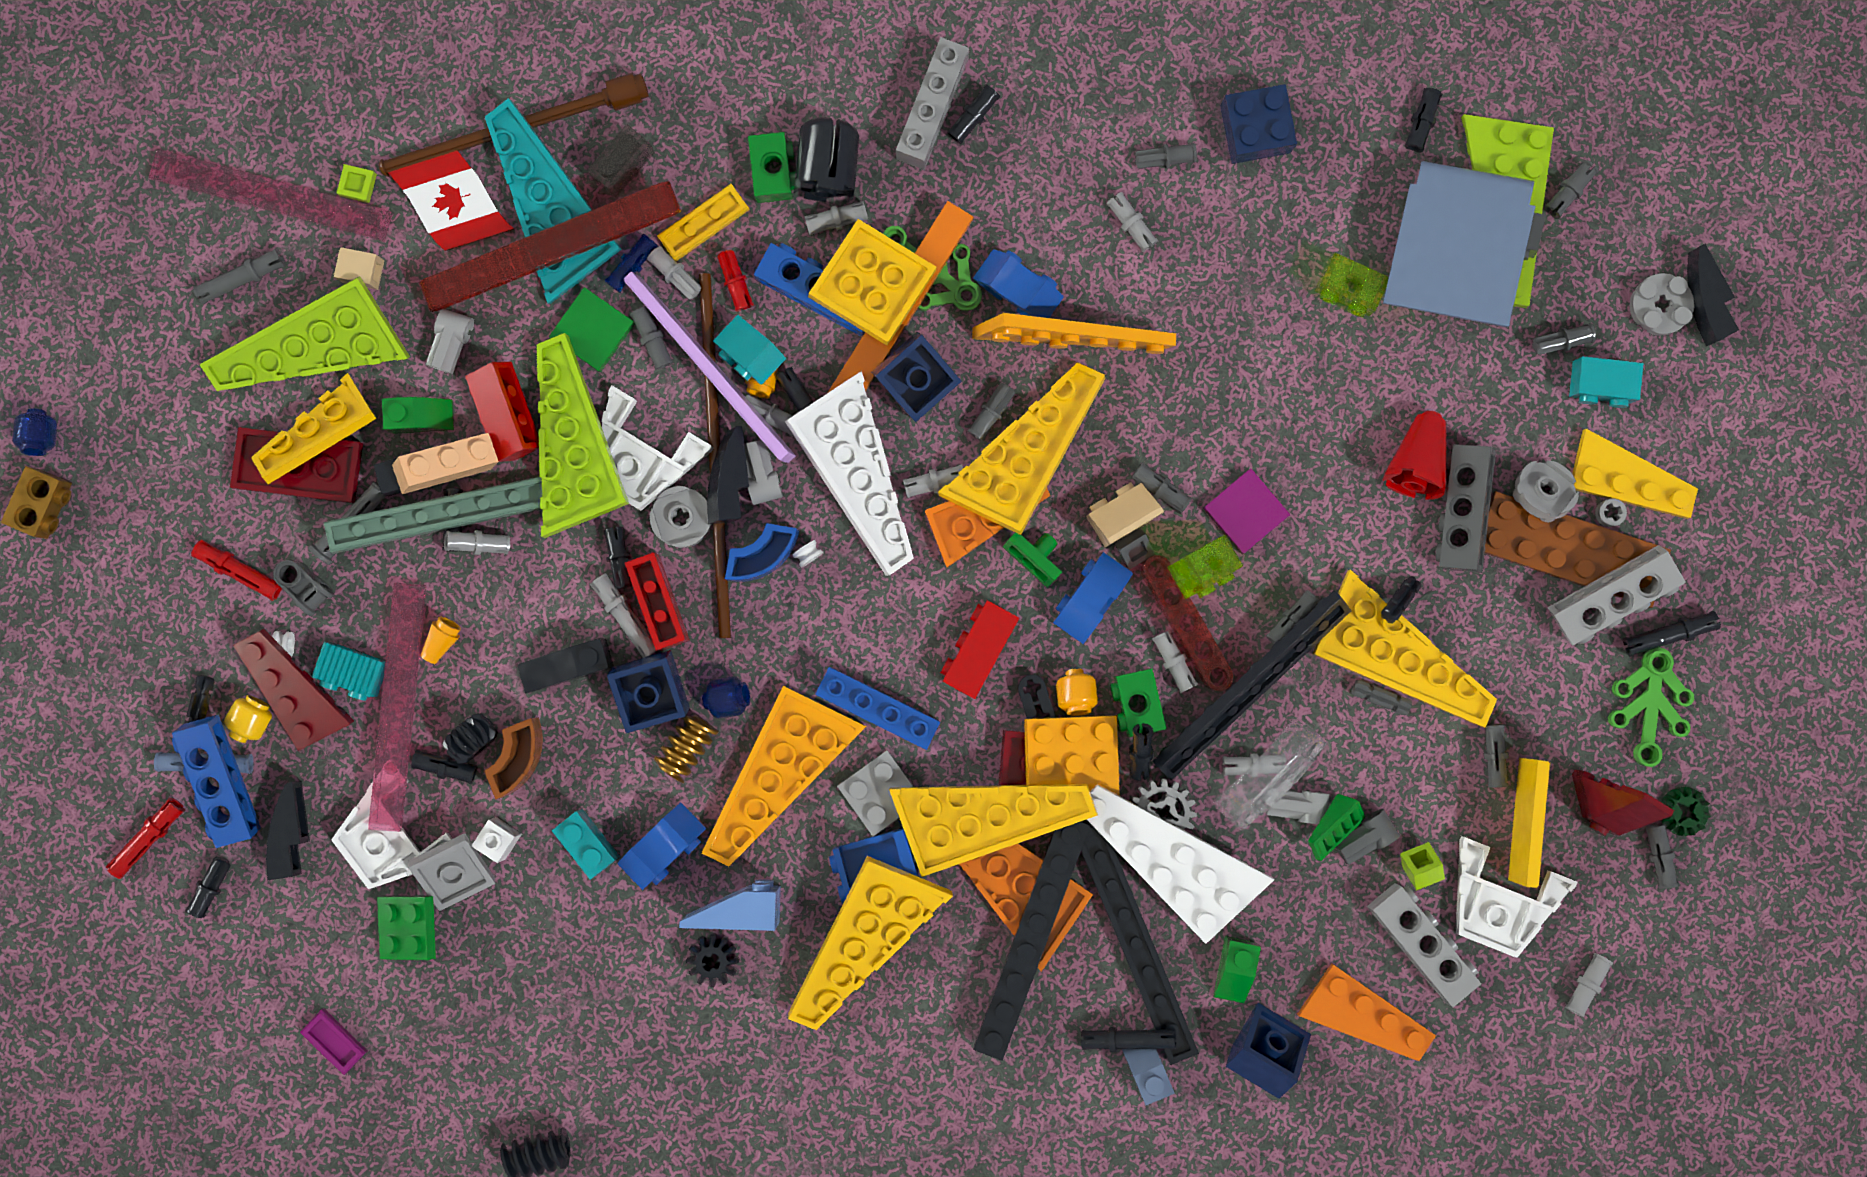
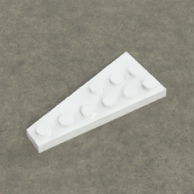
M861 371L786 420L785 423L884 574L889 576L914 559L905 525L901 521L897 507V496L892 489L889 467L879 431L874 424L871 413L872 406L870 399L866 395L863 384L865 381Z
M1098 784L1090 791L1098 816L1087 820L1205 944L1274 881L1273 877L1258 871L1247 863L1228 855L1217 847L1166 822L1153 813L1134 805Z

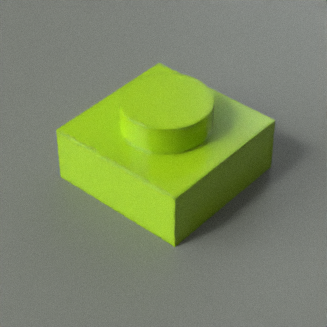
M344 164L337 194L341 197L370 203L377 174L371 170Z

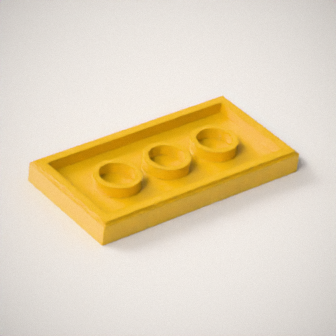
M1519 758L1508 880L1526 887L1538 888L1550 763L1543 760Z

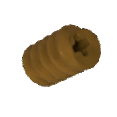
M696 715L693 717H682L687 726H675V729L680 734L679 738L669 735L668 739L673 745L672 748L662 746L661 749L666 755L665 758L654 757L660 769L681 783H684V780L680 774L687 776L691 774L687 764L697 765L698 763L694 753L704 755L705 749L701 743L710 745L713 742L707 733L715 735L719 733L716 728Z

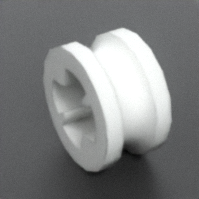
M815 540L804 545L793 554L794 558L800 560L799 566L801 568L823 554L822 550L816 548L817 542Z
M275 631L272 637L292 657L295 644L294 633L286 632L283 635L281 631Z

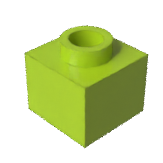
M1429 842L1400 853L1403 870L1416 891L1445 879L1443 864Z

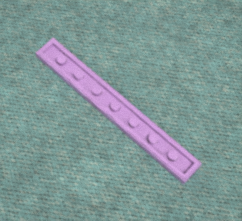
M631 271L624 278V282L780 461L789 463L796 456L648 284Z

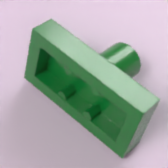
M1015 532L1003 546L1011 556L1047 588L1062 573L1060 569L1046 558L1058 545L1057 541L1048 533H1043L1032 545L1022 535Z

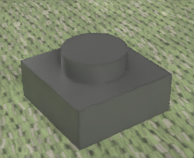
M1141 527L1114 543L1122 561L1129 570L1155 554L1146 533Z

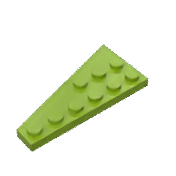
M1464 114L1461 119L1463 128H1465L1468 155H1470L1472 170L1534 181L1529 205L1536 206L1534 213L1542 214L1554 128ZM1536 255L1534 258H1528V260L1523 261L1513 305L1515 307L1527 308L1530 305Z
M359 276L204 361L200 366L216 391L251 386L257 383L280 381L292 377H304L345 370L351 367L380 364L386 361L408 359L410 355Z
M565 333L537 344V381L540 383L538 413H540L541 429H539V471L542 478L540 509L543 512V526H541V537L543 538L629 504L569 336Z

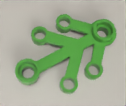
M890 226L884 231L883 234L889 238L898 236L901 239L900 245L913 253L916 252L917 249L907 242L906 232L901 227ZM958 244L952 253L954 261H957L959 281L948 273L946 262L933 285L942 284L949 292L927 293L926 297L929 298L930 303L927 306L920 305L918 307L919 310L927 311L932 306L954 304L962 311H971L978 307L982 299V292L980 287L971 281L968 261L970 259V249L967 245ZM958 249H964L967 252V256L959 259L955 253ZM962 292H971L972 299L970 301L962 300Z
M1661 647L1646 651L1641 660L1642 667L1625 680H1617L1613 683V694L1618 698H1627L1633 693L1634 687L1649 678L1648 687L1644 693L1623 709L1614 710L1608 716L1609 724L1614 728L1621 729L1629 724L1630 719L1645 709L1641 743L1637 744L1634 748L1633 757L1639 765L1647 767L1656 766L1662 759V750L1655 743L1659 711L1669 723V731L1673 736L1685 737L1691 730L1689 722L1680 717L1661 692L1663 680L1673 692V701L1676 705L1687 707L1694 701L1693 692L1685 688L1672 671L1674 660L1671 653ZM1655 657L1661 660L1659 668H1655L1652 664ZM1621 683L1627 686V691L1623 695L1618 691ZM1683 691L1688 695L1685 703H1682L1679 699V695ZM1618 713L1623 716V722L1620 725H1617L1614 721ZM1678 722L1684 725V730L1680 734L1675 729ZM1645 748L1650 751V756L1646 760L1641 757V752Z

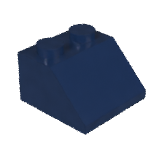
M1257 1003L1233 1043L1225 1067L1280 1099L1298 1082L1311 1034Z

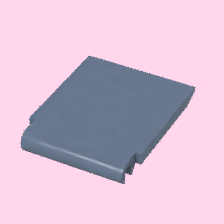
M1421 161L1416 184L1410 183L1383 304L1508 328L1536 207L1529 205L1534 181Z

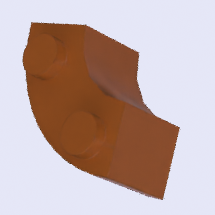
M539 717L527 719L502 730L504 740L502 753L494 765L484 770L495 800L504 798L517 791L534 773L541 757L543 733Z

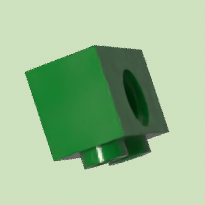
M785 132L748 136L756 202L792 200L796 171L790 172L789 160H795L793 142H787ZM772 162H778L782 165L780 171L774 174L768 173L766 168Z
M1153 668L1114 676L1115 683L1110 684L1113 701H1119L1122 713L1117 714L1120 731H1126L1128 737H1133L1134 726L1139 724V733H1141L1142 723L1150 725L1153 728V732L1165 730L1166 725ZM1135 694L1142 696L1145 703L1143 709L1139 712H1133L1129 707V700Z

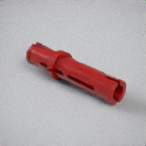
M202 539L192 549L191 556L213 567L214 572L220 575L225 574L269 598L271 601L276 600L282 590L275 580L240 562L229 551L223 552Z
M169 798L157 813L149 816L144 821V826L106 865L107 871L112 876L122 879L153 843L168 833V828L185 811L184 806L178 800Z

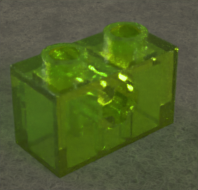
M1335 252L1328 259L1314 291L1321 294L1320 299L1327 303L1335 305L1339 302L1347 306V311L1355 316H1370L1376 311L1381 301L1389 277ZM1349 282L1354 283L1353 289L1355 291L1353 293L1348 291L1349 286L1347 284Z
M1224 534L1167 568L1184 598L1187 599L1195 594L1202 598L1216 590L1213 585L1216 582L1220 587L1235 579L1233 572L1243 567V564Z

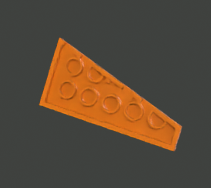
M1019 843L959 864L1015 936L1043 859ZM1072 879L1069 881L1040 959L1038 969L1041 972L1093 896L1090 891Z

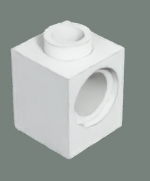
M495 817L487 821L472 847L496 863H499L507 858L522 833Z

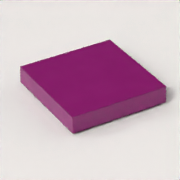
M1251 468L1203 507L1242 555L1290 516V513Z

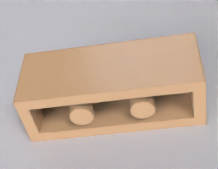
M489 433L399 456L392 464L401 493L406 494L491 470L499 461Z

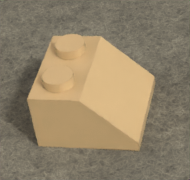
M1132 482L1116 491L1117 498L1110 502L1103 498L1089 507L1092 512L1086 517L1105 548L1164 512L1160 504L1142 483L1134 487Z

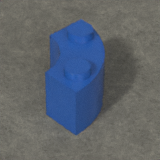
M993 249L972 279L997 299L1001 300L1004 298L1016 306V312L1020 315L1050 318L1064 298L1056 289L1058 284L1045 274L1039 276L1021 264V258L1009 250L1003 253Z
M766 523L762 535L753 544L744 548L730 549L725 579L733 582H746L772 573L790 556L800 531L797 528Z
M1104 552L1096 562L1092 559L1089 560L1080 573L1084 576L1080 585L1071 597L1065 594L1055 608L1060 613L1053 623L1082 644L1085 643L1098 626L1112 602L1117 599L1133 575L1130 570Z
M680 802L635 844L617 864L642 890L651 882L657 886L669 874L666 868L683 851L689 855L701 843L698 837L706 828Z

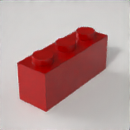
M491 362L466 375L470 394L480 416V422L484 427L485 433H489L498 461H515L538 450L539 436L512 362Z
M653 552L625 562L655 650L663 651L690 641L660 555Z
M988 600L984 606L978 603L970 617V620L975 623L969 633L963 630L955 647L960 649L954 660L948 657L940 674L945 676L942 682L973 699H976L1019 620V617Z

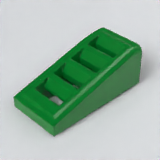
M1341 794L1336 795L1308 839L1316 860L1322 861L1364 820L1365 815L1358 800Z

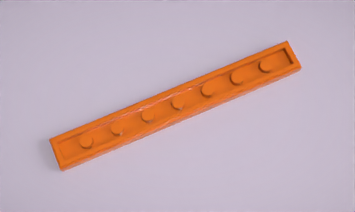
M946 202L915 254L936 266V272L888 345L883 344L866 332L864 333L828 393L861 371L865 381L863 382L865 391L868 389L875 377L871 372L888 357L974 219L972 215L953 203Z

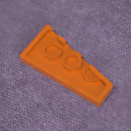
M1332 963L1297 1013L1300 1017L1416 1061H1420L1436 1037L1435 1034Z

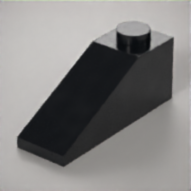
M604 638L574 645L517 664L525 694L610 670L614 667L607 640Z

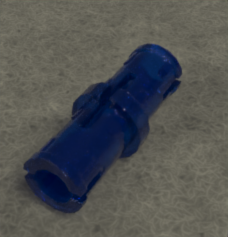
M642 234L641 238L627 255L623 253L620 257L622 261L604 281L621 293L626 285L624 278L631 271L640 273L643 269L641 266L658 245L648 236Z

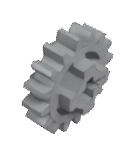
M1161 779L1160 786H1157L1153 780H1150V789L1146 790L1140 786L1138 789L1142 794L1141 797L1132 796L1131 798L1137 804L1136 806L1158 817L1159 815L1155 813L1156 811L1150 807L1163 809L1167 805L1166 810L1175 819L1170 817H1162L1161 819L1183 830L1185 828H1194V825L1189 822V818L1197 817V813L1190 811L1189 807L1195 804V800H1186L1185 797L1189 791L1183 789L1178 792L1179 783L1175 781L1168 787L1166 779ZM1165 792L1161 799L1155 801L1148 800L1153 794ZM1176 798L1179 799L1182 805L1183 815L1178 814L1176 811Z

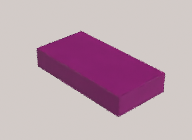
M324 1008L300 1031L343 1075L347 1074L368 1052Z

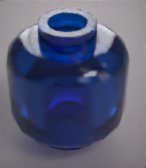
M32 408L28 409L26 413H21L15 417L12 442L20 449L21 453L28 456H43L55 447L57 422L54 418L47 415L46 411Z
M735 676L710 681L706 692H703L702 695L704 708L709 710L718 719L743 714L746 707L750 705L751 699L748 685Z

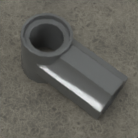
M1384 809L1371 813L1372 817L1369 819L1366 816L1360 825L1336 847L1346 864L1353 863L1374 849H1382L1400 837Z

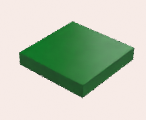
M584 287L549 337L553 338L563 333L567 334L575 355L598 372H601L633 328L635 322Z

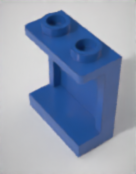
M903 828L834 847V855L829 856L833 874L839 873L842 885L837 886L842 904L867 856L919 877L911 847Z

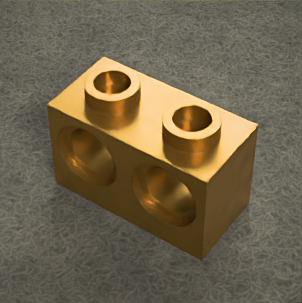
M25 466L0 523L30 536L48 539L49 535L53 534L58 527L59 519L57 517L61 508L71 498L70 487L72 483L40 469ZM48 483L50 490L44 497L43 488ZM33 512H36L37 520L32 525L30 517Z

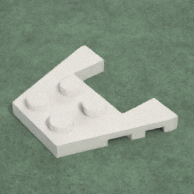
M611 385L608 392L609 399L606 411L603 412L601 420L602 430L629 504L642 511L660 493L668 489L711 453L713 447L688 432L671 459L621 429L637 401Z
M392 759L386 762L381 773L366 790V794L331 839L368 889L412 875L408 868V860L452 839L449 833H445L423 851H420L383 802L409 782Z
M1461 836L1459 841L1456 934L1517 958L1540 931L1541 925L1548 916L1558 909L1562 899L1569 891L1572 892L1576 887L1577 881L1547 870L1537 899H1531L1481 879L1480 874L1491 847Z

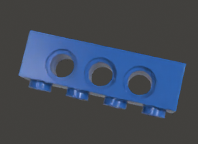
M770 243L754 273L755 280L863 337L864 331L808 297L812 284L818 280L823 272V265L809 257L805 261L795 256L796 251L783 243H780L779 247ZM790 267L800 270L799 276L794 280L784 278V272Z
M832 667L828 668L815 694L927 750L940 724L939 720Z
M219 714L181 725L172 732V744L174 750L181 756L184 764V776L191 783L194 790L195 805L199 811H202L206 822L205 830L207 836L213 840L215 848L251 839L261 829ZM198 748L207 752L208 759L199 754ZM209 777L216 779L219 787L212 785ZM220 806L226 807L229 810L230 815L224 814L221 811Z

